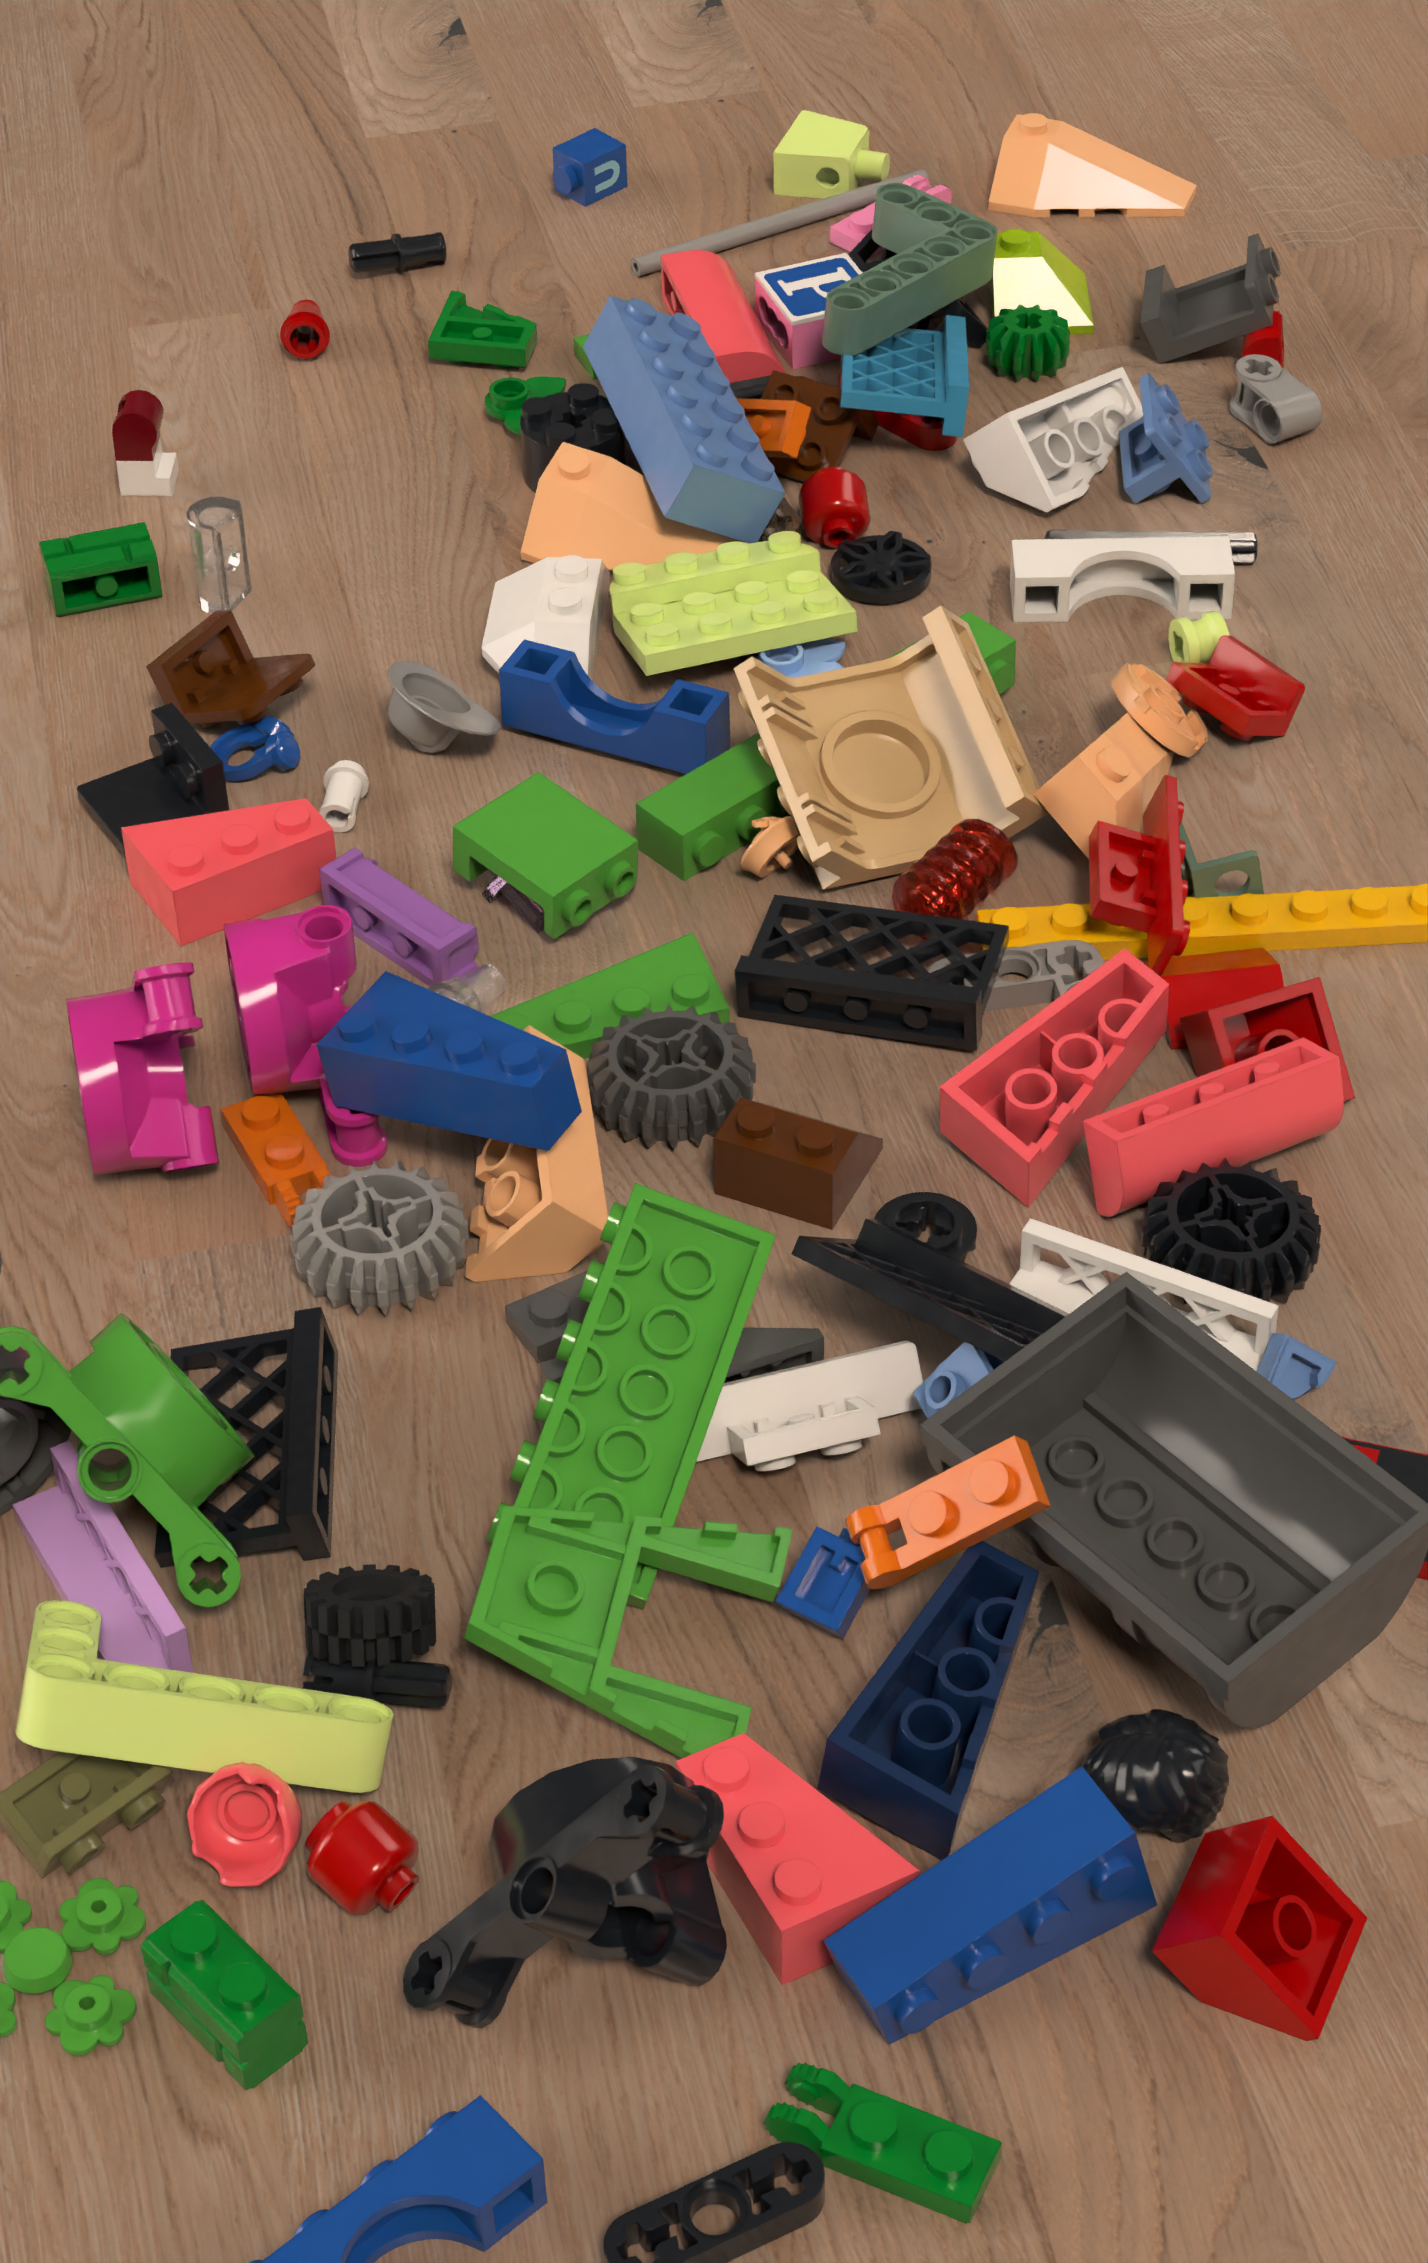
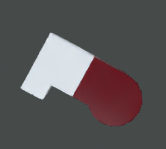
M134 390L123 395L118 404V414L112 425V437L121 496H172L179 472L177 453L162 452L159 430L164 409L161 401L148 391Z

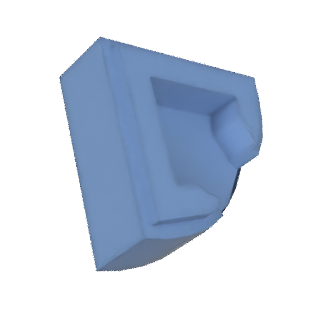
M1272 1333L1257 1372L1290 1398L1296 1399L1306 1394L1312 1388H1319L1331 1375L1337 1362L1286 1334Z

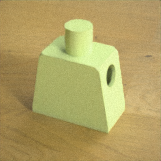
M802 110L773 152L774 195L825 199L856 189L862 179L886 180L890 169V155L869 150V130L865 125Z

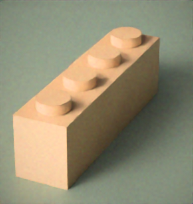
M530 1025L523 1031L566 1049L582 1112L549 1151L488 1139L482 1154L477 1156L475 1177L485 1182L482 1206L479 1204L471 1212L470 1231L479 1236L478 1253H473L467 1257L465 1277L473 1282L567 1273L588 1254L596 1252L604 1243V1241L600 1240L608 1218L585 1059Z

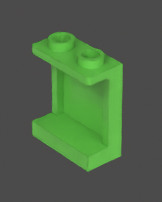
M537 772L453 826V870L469 882L488 869L543 908L544 932L556 939L572 927L583 924L593 913L614 899L623 897L633 888L638 876V840Z

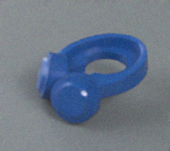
M264 716L253 723L235 727L221 735L210 746L223 762L225 781L230 782L252 778L272 765H277L280 771L296 767L300 762V748L294 738V734L285 723L273 716ZM266 742L265 746L257 749L252 758L246 763L239 766L228 765L230 756L239 748L245 746L256 747Z

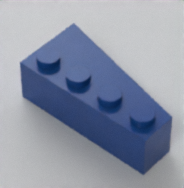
M385 971L316 1045L334 1105L338 1107L546 1151L552 1148L582 1112L566 1049L388 971Z
M1081 1766L826 1938L824 1942L840 1977L890 2045L909 2034L924 2030L934 2021L1146 1912L1157 1906V1902L1135 1831Z

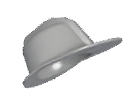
M410 661L394 662L389 667L388 679L393 686V690L388 703V718L392 725L420 751L437 753L445 750L461 731L470 734L493 735L500 730V724L492 714L467 697L452 680L435 669Z

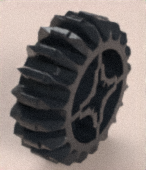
M1224 1158L1219 1167L1211 1168L1203 1162L1199 1170L1194 1174L1182 1170L1176 1183L1160 1182L1156 1194H1154L1153 1198L1149 1199L1148 1207L1144 1211L1141 1245L1144 1247V1255L1153 1262L1270 1302V1299L1277 1302L1287 1303L1293 1290L1304 1289L1305 1282L1314 1270V1264L1318 1262L1321 1225L1319 1224V1216L1314 1214L1312 1197L1301 1195L1297 1181L1280 1182L1277 1168L1270 1169L1264 1173L1256 1171L1252 1160L1244 1167H1234Z

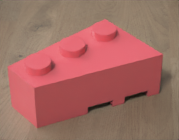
M306 798L121 828L129 881L180 946L224 930L223 924L249 920L321 892L319 869L337 859L333 828Z

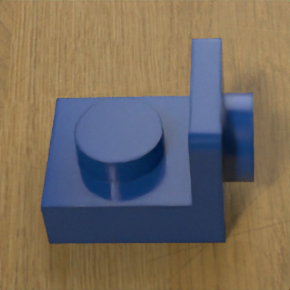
M816 1526L776 1599L777 1604L783 1610L841 1639H844L870 1591L866 1586L860 1568L861 1563L865 1560L861 1545L851 1541L848 1529L843 1528L838 1537Z

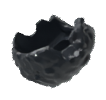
M1152 1709L1143 1714H1129L1101 1727L1098 1731L1101 1742L1088 1752L1083 1760L1082 1767L1134 1831L1144 1829L1149 1832L1160 1831L1177 1843H1183L1192 1838L1202 1836L1205 1829L1209 1828L1216 1821L1217 1813L1223 1807L1229 1785L1228 1755L1219 1746V1739L1206 1732L1195 1720L1184 1718L1180 1714L1163 1709Z

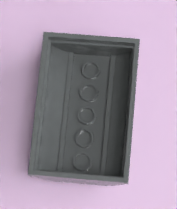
M1128 1272L1114 1280L920 1424L921 1443L926 1446L929 1461L938 1474L1014 1435L1026 1440L1051 1507L1011 1526L1016 1539L1042 1562L1050 1566L1061 1567L1112 1610L1114 1619L1120 1628L1145 1649L1163 1653L1207 1691L1210 1702L1218 1711L1235 1725L1241 1727H1260L1276 1721L1376 1639L1391 1621L1408 1595L1428 1551L1427 1502Z

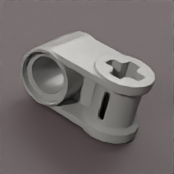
M1251 354L1238 359L1235 366V375L1239 381L1237 394L1230 400V413L1253 429L1263 441L1275 444L1314 430L1320 425L1322 408L1317 394L1311 387L1301 383L1282 368L1278 361L1271 357Z

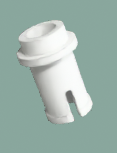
M342 760L329 767L325 772L323 784L326 793L322 807L319 810L320 815L333 828V831L337 833L347 832L353 828L359 800L366 795L369 787V780L363 767L354 761Z

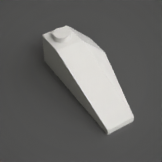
M1120 367L1008 412L966 437L963 441L971 455L972 463L980 473L986 487L1047 513L1080 498L1086 493L1090 487L1088 484L1096 473L1103 470L1109 462L1108 456L1116 446L1120 445L1119 431L1142 418V404L1123 367Z

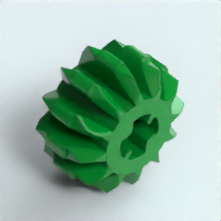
M1018 304L1015 310L1008 308L1000 309L999 316L990 319L989 328L986 330V355L988 356V365L997 368L999 375H1014L1017 381H1020L1022 378H1031L1034 381H1038L1041 375L1048 377L1056 376L1057 369L1066 366L1067 357L1070 354V331L1068 329V320L1059 317L1057 310H1042L1039 304L1034 307H1024Z

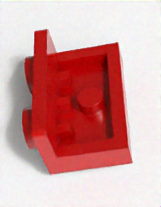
M1228 635L1220 637L1209 663L1173 662L1166 681L1183 695L1181 700L1186 706L1198 712L1213 715L1221 721L1220 728L1225 733L1246 741L1251 740L1252 736H1285L1305 691V685L1235 637Z

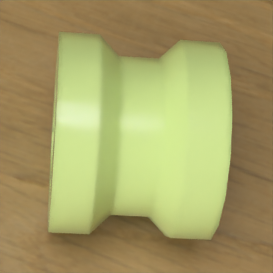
M1219 611L1206 612L1199 620L1191 621L1186 617H1181L1170 622L1168 640L1174 662L1209 663L1220 637L1223 635L1230 636L1227 624Z

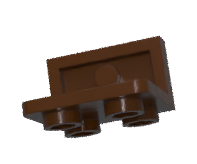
M773 370L761 399L794 400L811 407L805 438L800 446L797 458L767 457L775 468L774 472L779 477L805 483L815 472L822 468L839 467L852 436L872 441L879 425L874 411L840 407L841 388L816 382L807 377L793 376Z
M231 609L212 613L146 667L164 704L172 703L190 724L199 723L201 727L205 728L225 721H237L239 725H247L258 721L269 712L268 705L276 698L293 692L303 684L302 677L315 667V663L309 653L254 658Z

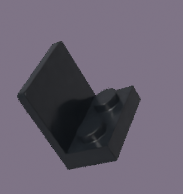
M172 703L151 710L154 734L149 736V745L153 758L77 787L79 800L124 855L122 827L229 811L222 760Z

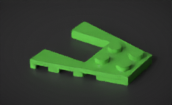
M503 1505L464 1639L681 1758L739 1734H746L752 1709L751 1706L612 1666L611 1661L637 1562L774 1602L781 1584L793 1532L792 1529L775 1527L773 1534L738 1532V1524L705 1521L703 1529L662 1526V1518L635 1516L632 1523L593 1520L595 1512Z

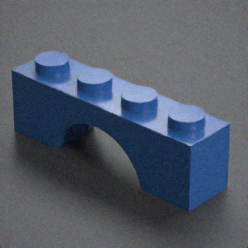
M526 639L520 643L499 669L503 725L528 731L535 735H543L573 743L584 748H591L629 758L632 761L670 769L684 775L730 748L729 692L677 679L665 696L656 702L647 704L626 702L613 697L598 687L583 670L575 652Z
M480 2095L459 2112L451 2111L439 2117L429 2127L424 2138L397 2159L386 2160L376 2165L364 2177L359 2188L330 2210L322 2209L310 2215L299 2226L292 2239L264 2260H254L250 2263H374L397 2247L428 2239L460 2242L485 2252L547 2203L543 2158Z

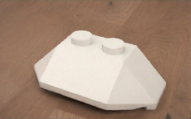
M576 555L547 557L495 582L482 642V656L499 673V669L520 643L526 639L575 652L583 670L593 680L610 584V572L603 560L583 558Z

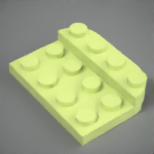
M794 531L776 532L768 537V541L750 544L739 541L727 542L719 545L716 551L701 554L678 552L668 555L665 561L647 565L624 563L613 568V581L609 586L614 633L646 676L858 632L856 610L822 574L819 551L812 546L801 543L800 534Z

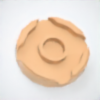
M1126 663L1111 678V687L1127 712L1146 732L1178 755L1190 758L1208 742L1207 728L1201 717L1192 709L1185 715L1184 710L1178 703L1182 699L1178 695L1179 692L1156 672L1142 664L1133 663L1131 665V663Z

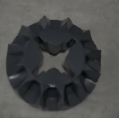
M915 1192L901 1195L882 1206L874 1218L914 1238H918L922 1231H926L927 1225L930 1224L932 1225V1233L934 1235L930 1236L928 1241L924 1243L963 1262L967 1252L976 1249L977 1224L973 1214L961 1202L943 1194Z

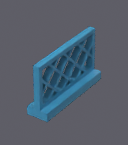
M945 315L943 332L905 328L857 355H841L840 407L941 417L942 435L963 437L969 394L965 317Z

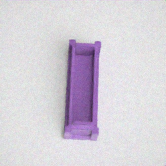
M356 847L319 869L323 905L337 906L347 911L352 918L353 934L439 994L446 995L479 973L478 963L474 961V956L479 950L477 928L468 922L463 924L379 868L377 861L374 859L364 858L363 852Z

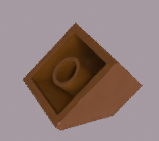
M739 1098L713 1138L715 1194L833 1230L883 1149V1139L765 1103Z

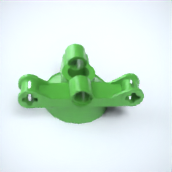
M120 1313L89 1341L94 1351L70 1371L65 1368L36 1335L26 1328L17 1326L0 1327V1346L2 1345L10 1352L17 1350L20 1346L28 1351L23 1365L27 1373L20 1377L17 1373L10 1370L3 1376H0V1396L51 1407L78 1437L77 1473L79 1483L85 1493L97 1501L106 1503L119 1502L133 1495L169 1532L177 1585L184 1598L194 1605L203 1607L219 1606L231 1599L237 1591L241 1579L237 1553L224 1535L198 1509L219 1485H224L255 1457L230 1423L166 1353L125 1314ZM109 1448L120 1450L126 1454L123 1460L112 1465L100 1464L93 1459L96 1453ZM201 1556L205 1561L212 1562L218 1556L221 1557L222 1560L219 1563L221 1580L214 1583L208 1577H204L197 1583L193 1581L196 1575L193 1560Z

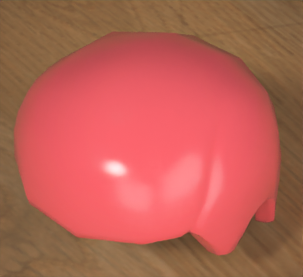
M239 1762L224 1765L197 1786L187 1811L190 1837L193 1840L192 1854L212 1865L219 1872V1882L228 1887H259L271 1879L288 1864L302 1834V1810L295 1793L278 1775L255 1763Z

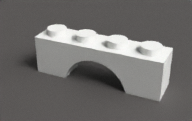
M1229 536L1012 540L1010 592L1013 623L1068 622L1072 614L1083 604L1097 598L1115 595L1135 596L1151 600L1166 608L1175 618L1186 617L1190 620H1199L1204 613L1210 611H1219L1224 619L1232 618L1235 569Z

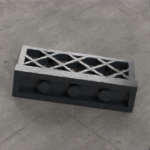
M774 895L749 956L741 955L735 969L738 1017L977 1051L982 1037V1017L1009 942V926ZM783 918L809 921L811 925L788 933L781 923ZM850 927L866 928L870 933L847 941L839 932ZM908 935L925 936L929 941L906 949L898 940ZM823 938L833 947L812 957L802 948ZM969 942L990 945L988 949L967 958L957 948ZM882 946L892 955L871 965L861 956ZM788 953L795 962L773 959ZM941 954L951 963L931 973L920 964ZM847 962L855 971L832 967ZM906 970L914 979L891 975ZM966 978L974 987L951 983Z
M865 1219L857 1240L799 1236L792 1251V1255L1003 1361L1011 1358L1069 1315V1313L877 1219Z
M316 1307L295 1311L294 1328L171 1349L170 1359L187 1377L189 1376V1370L216 1365L222 1368L216 1376L199 1390L216 1407L235 1431L238 1430L251 1439L246 1444L255 1456L224 1485H219L198 1509L208 1520L213 1522V1525L231 1543L237 1555L297 1546L303 1561L331 1557L338 1349L322 1308ZM287 1354L286 1361L267 1378L252 1370L265 1357ZM239 1380L254 1388L232 1409L217 1400ZM271 1399L284 1407V1410L264 1428L249 1420ZM269 1450L279 1456L281 1462L264 1478L259 1480L245 1471ZM233 1481L248 1490L226 1512L210 1503ZM265 1502L279 1510L278 1524L248 1528L242 1524ZM157 1521L155 1557L160 1568L174 1566L170 1534ZM199 1556L193 1560V1563L205 1560Z

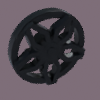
M889 531L885 535L866 536L854 540L845 539L838 545V550L832 557L831 579L840 592L858 601L874 604L901 602L918 595L928 586L931 580V557L920 545L903 538L902 533L896 531ZM847 562L848 565L840 570L841 566ZM919 574L913 581L904 585V577Z

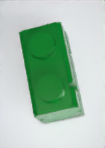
M145 522L39 542L46 586L56 618L160 598L163 595L157 555Z
M204 1900L195 1901L149 1934L140 1945L144 1966L148 1969L146 1975L150 1993L218 2062L224 2061L225 2069L245 2090L255 2088L301 2053L308 2044L305 2022L301 2020L304 2017L301 1996Z

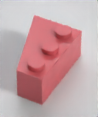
M744 1733L676 1761V1769L693 1780L695 1785H703L718 1793L723 1803L724 1819L722 1829L715 1844L709 1850L707 1864L781 1985L834 1963L824 1940L920 1876L919 1869Z

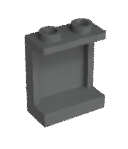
M1258 233L1248 237L1246 264L1175 289L1165 265L1146 271L1140 324L1159 364L1272 326L1274 304L1279 303L1275 278L1281 275V270L1274 249L1272 247L1265 249Z

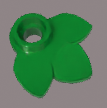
M541 376L532 377L526 381L518 378L496 380L490 385L489 393L485 396V410L490 416L504 422L508 430L521 435L520 418L522 415V403L529 398H543L548 395L564 392L566 379Z

